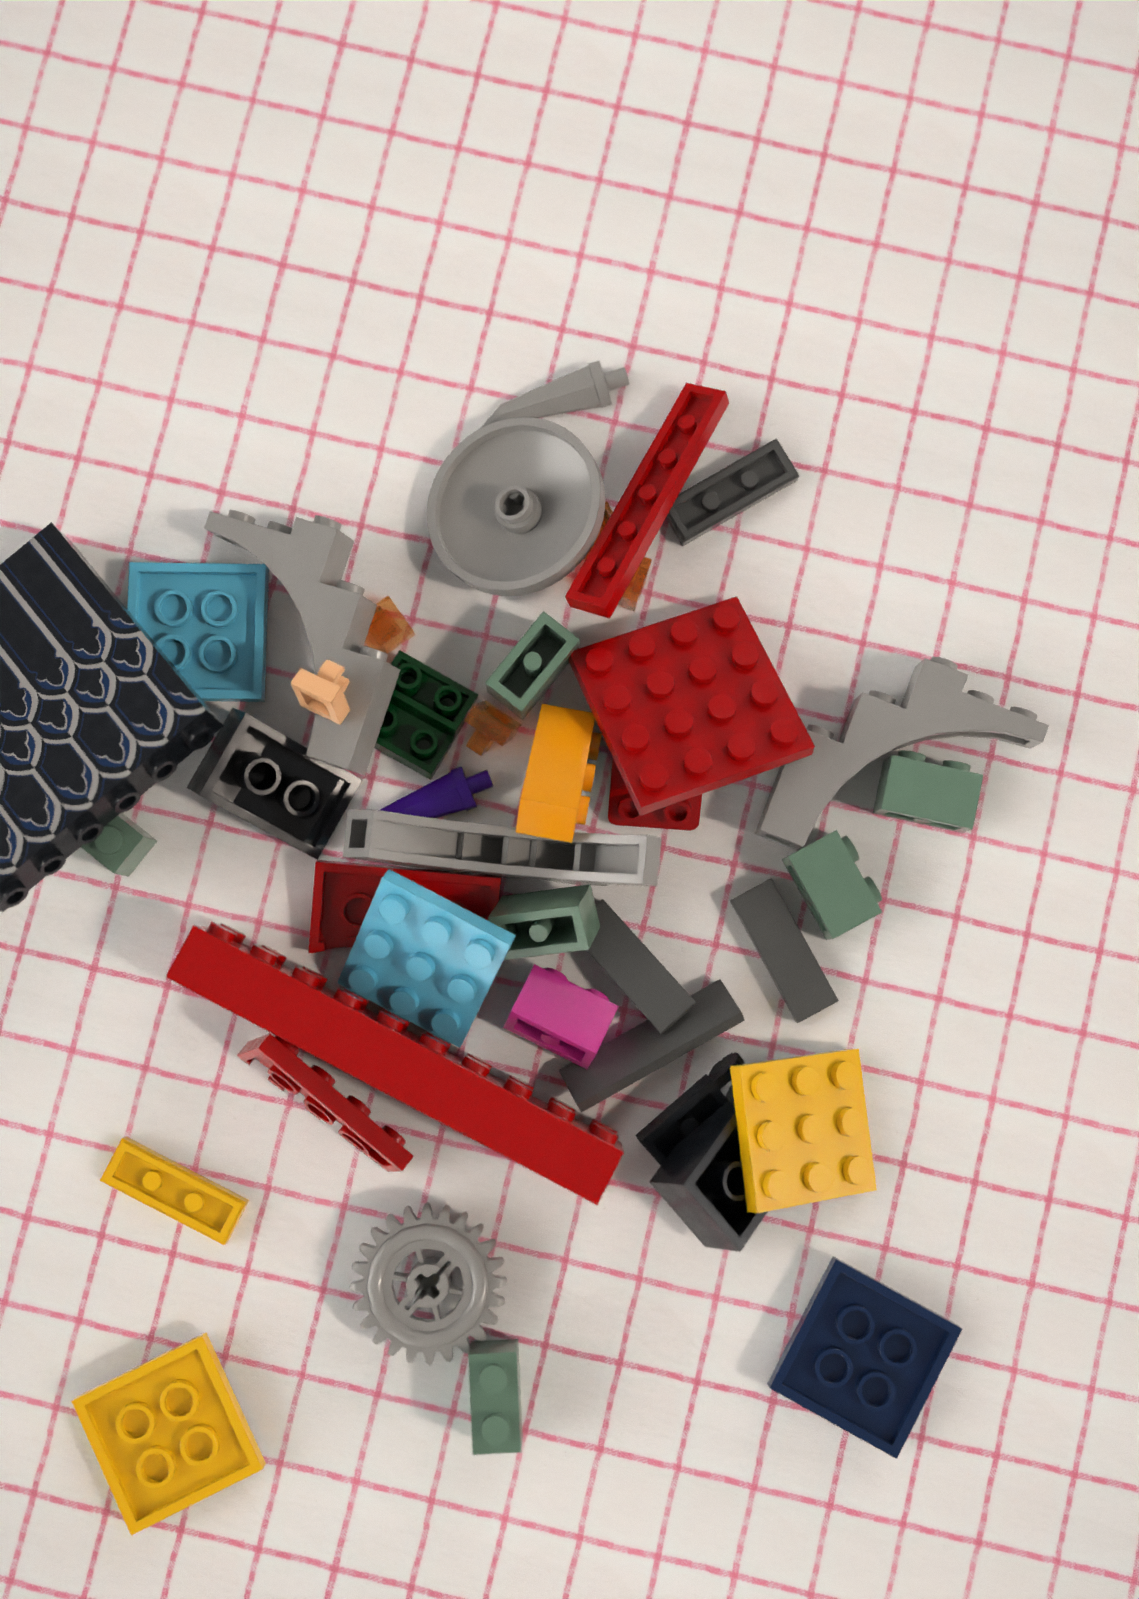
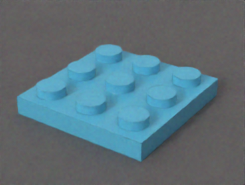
M129 562L127 609L203 701L265 702L269 568L265 564Z
M388 869L380 881L337 983L460 1048L516 935Z

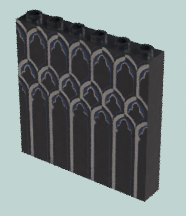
M52 522L0 564L1 912L21 903L27 897L28 891L44 877L60 870L70 855L83 844H88L99 837L103 828L120 813L132 809L139 802L141 795L157 782L170 777L180 762L193 751L209 744L214 734L224 726L76 546Z

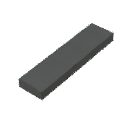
M721 979L692 994L691 997L696 1001V1005L662 1035L649 1020H646L600 1046L588 1069L573 1062L559 1069L581 1113L745 1021L741 1010Z

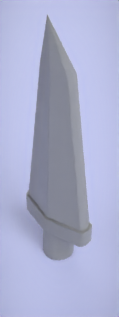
M600 361L589 363L588 366L500 404L482 427L509 418H541L612 405L609 391L629 385L626 369L623 367L603 374Z

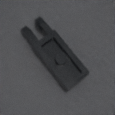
M738 1053L727 1054L726 1057H723L721 1061L712 1067L709 1075L705 1074L635 1135L660 1166L678 1143L733 1097L732 1085L729 1087L726 1096L720 1089L731 1081L730 1066L745 1063Z

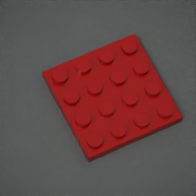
M737 596L576 649L569 657V664L640 816L812 755L815 745Z

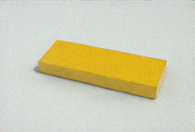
M128 1137L121 1139L100 1179L101 1182L222 1245L228 1243L249 1202L248 1199Z

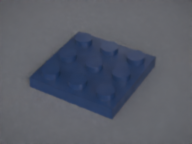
M833 1256L767 1384L775 1392L897 1459L962 1328Z

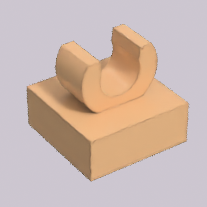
M329 659L322 664L317 675L300 668L291 681V686L300 705L341 725L350 712L344 695L350 681L348 678L341 676L345 668Z

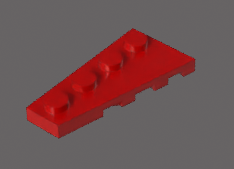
M317 860L315 862L308 954L340 947H353L380 881L388 869L488 920V916L500 900L502 876Z
M269 1033L248 1041L237 1054V1057L249 1066L255 1059L269 1069L268 1074L270 1075L268 1080L280 1090L284 1091L286 1089L292 1094L297 1095L300 1092L306 1097L303 1101L306 1106L305 1109L319 1120L321 1119L331 1125L337 1121L343 1125L338 1131L340 1136L387 1172L403 1171L414 1157L403 1147L406 1140L398 1132L386 1125L381 1128L368 1117L371 1111L363 1102L352 1095L345 1098L333 1087L336 1082L328 1072L317 1065H313L310 1068L297 1057L300 1052L297 1046L278 1036L274 1037Z

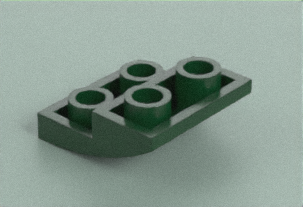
M399 650L391 665L400 669V673L374 748L431 780L463 727L479 694Z

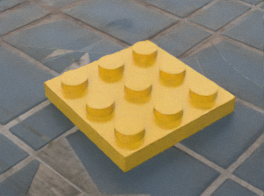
M844 1049L730 1066L747 1212L762 1213L877 1190L859 1049Z
M207 1332L77 1396L71 1401L131 1536L263 1470L266 1465Z

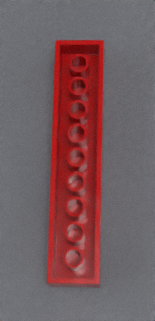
M211 922L209 927L193 925L165 976L166 978L598 1205L624 1154L622 1144L618 1141V1131L596 1119H592L590 1125L585 1124L574 1118L576 1115L575 1108L554 1097H550L548 1103L532 1096L534 1087L515 1076L509 1075L507 1080L504 1081L489 1072L493 1065L473 1054L468 1053L463 1059L448 1051L451 1046L450 1042L431 1032L426 1031V1033H422L421 1037L407 1030L410 1024L408 1020L386 1009L385 1011L380 1010L379 1014L365 1008L369 1000L347 988L343 990L338 988L335 992L325 987L328 978L305 966L302 968L295 966L293 970L284 965L287 958L285 955L265 945L258 946L253 944L250 947L244 944L243 941L246 935L223 923L219 925Z

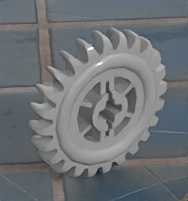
M428 1202L423 1207L421 1218H417L412 1208L406 1206L404 1209V1223L401 1224L393 1214H388L386 1217L388 1233L378 1227L371 1229V1235L377 1245L360 1244L359 1250L368 1261H356L352 1264V1269L364 1276V1278L353 1281L350 1284V1289L354 1292L362 1293L364 1297L357 1300L352 1307L356 1311H368L369 1314L363 1319L360 1326L363 1329L373 1326L378 1328L373 1338L374 1344H379L387 1338L391 1340L388 1351L390 1356H394L404 1347L406 1348V1360L408 1363L414 1361L418 1351L423 1352L428 1365L433 1364L436 1351H440L444 1359L451 1362L453 1360V1346L456 1345L461 1351L468 1354L469 1350H471L469 1336L480 1341L486 1339V1332L480 1325L481 1322L491 1325L497 1324L498 1317L489 1307L504 1305L505 1298L493 1292V1289L506 1285L507 1278L494 1275L492 1272L503 1265L504 1258H488V1254L496 1245V1240L490 1239L480 1243L478 1239L484 1225L480 1223L468 1231L465 1228L468 1219L467 1212H463L453 1222L450 1221L449 1205L443 1207L438 1218L433 1216L431 1204ZM423 1249L439 1250L445 1254L440 1259L435 1257L426 1258ZM416 1251L418 1262L414 1265L411 1272H395L400 1262ZM449 1261L450 1264L448 1266L446 1264L441 1270L436 1284L437 1289L433 1286L428 1287L426 1290L423 1289L410 1307L406 1306L416 1296L423 1279L422 1275L429 1277L433 1273L436 1274ZM457 1266L461 1270L464 1283L463 1288L451 1283V1272ZM394 1280L406 1282L407 1295L400 1302L396 1298L393 1285ZM448 1293L462 1296L454 1309L441 1316L439 1304L444 1301ZM419 1307L432 1308L434 1318H419L412 1314Z

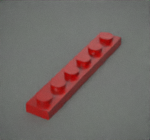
M690 383L685 384L565 595L570 607L611 618L728 407L729 400L726 391Z

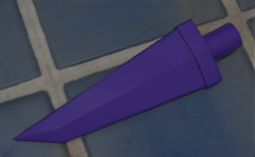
M460 766L380 810L439 818L476 808L477 805L473 795L494 787L488 770L466 778L464 770Z

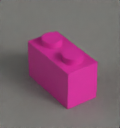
M534 964L503 1028L588 1069L602 1044L619 1006L609 1002L608 997L598 990L583 989L569 982L567 977L553 968L543 969Z

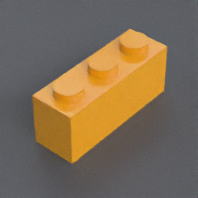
M547 704L541 705L520 797L516 833L572 843L576 824H586L590 797L582 796L581 794L582 791H592L596 764L587 762L588 759L597 761L602 733L593 732L595 723L593 713Z

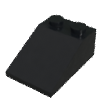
M232 708L223 723L224 726L217 733L186 788L318 860L359 788L362 779L341 767L306 756L308 748L246 712Z
M733 1096L674 1147L649 1183L705 1247L741 1252L767 1212H747Z

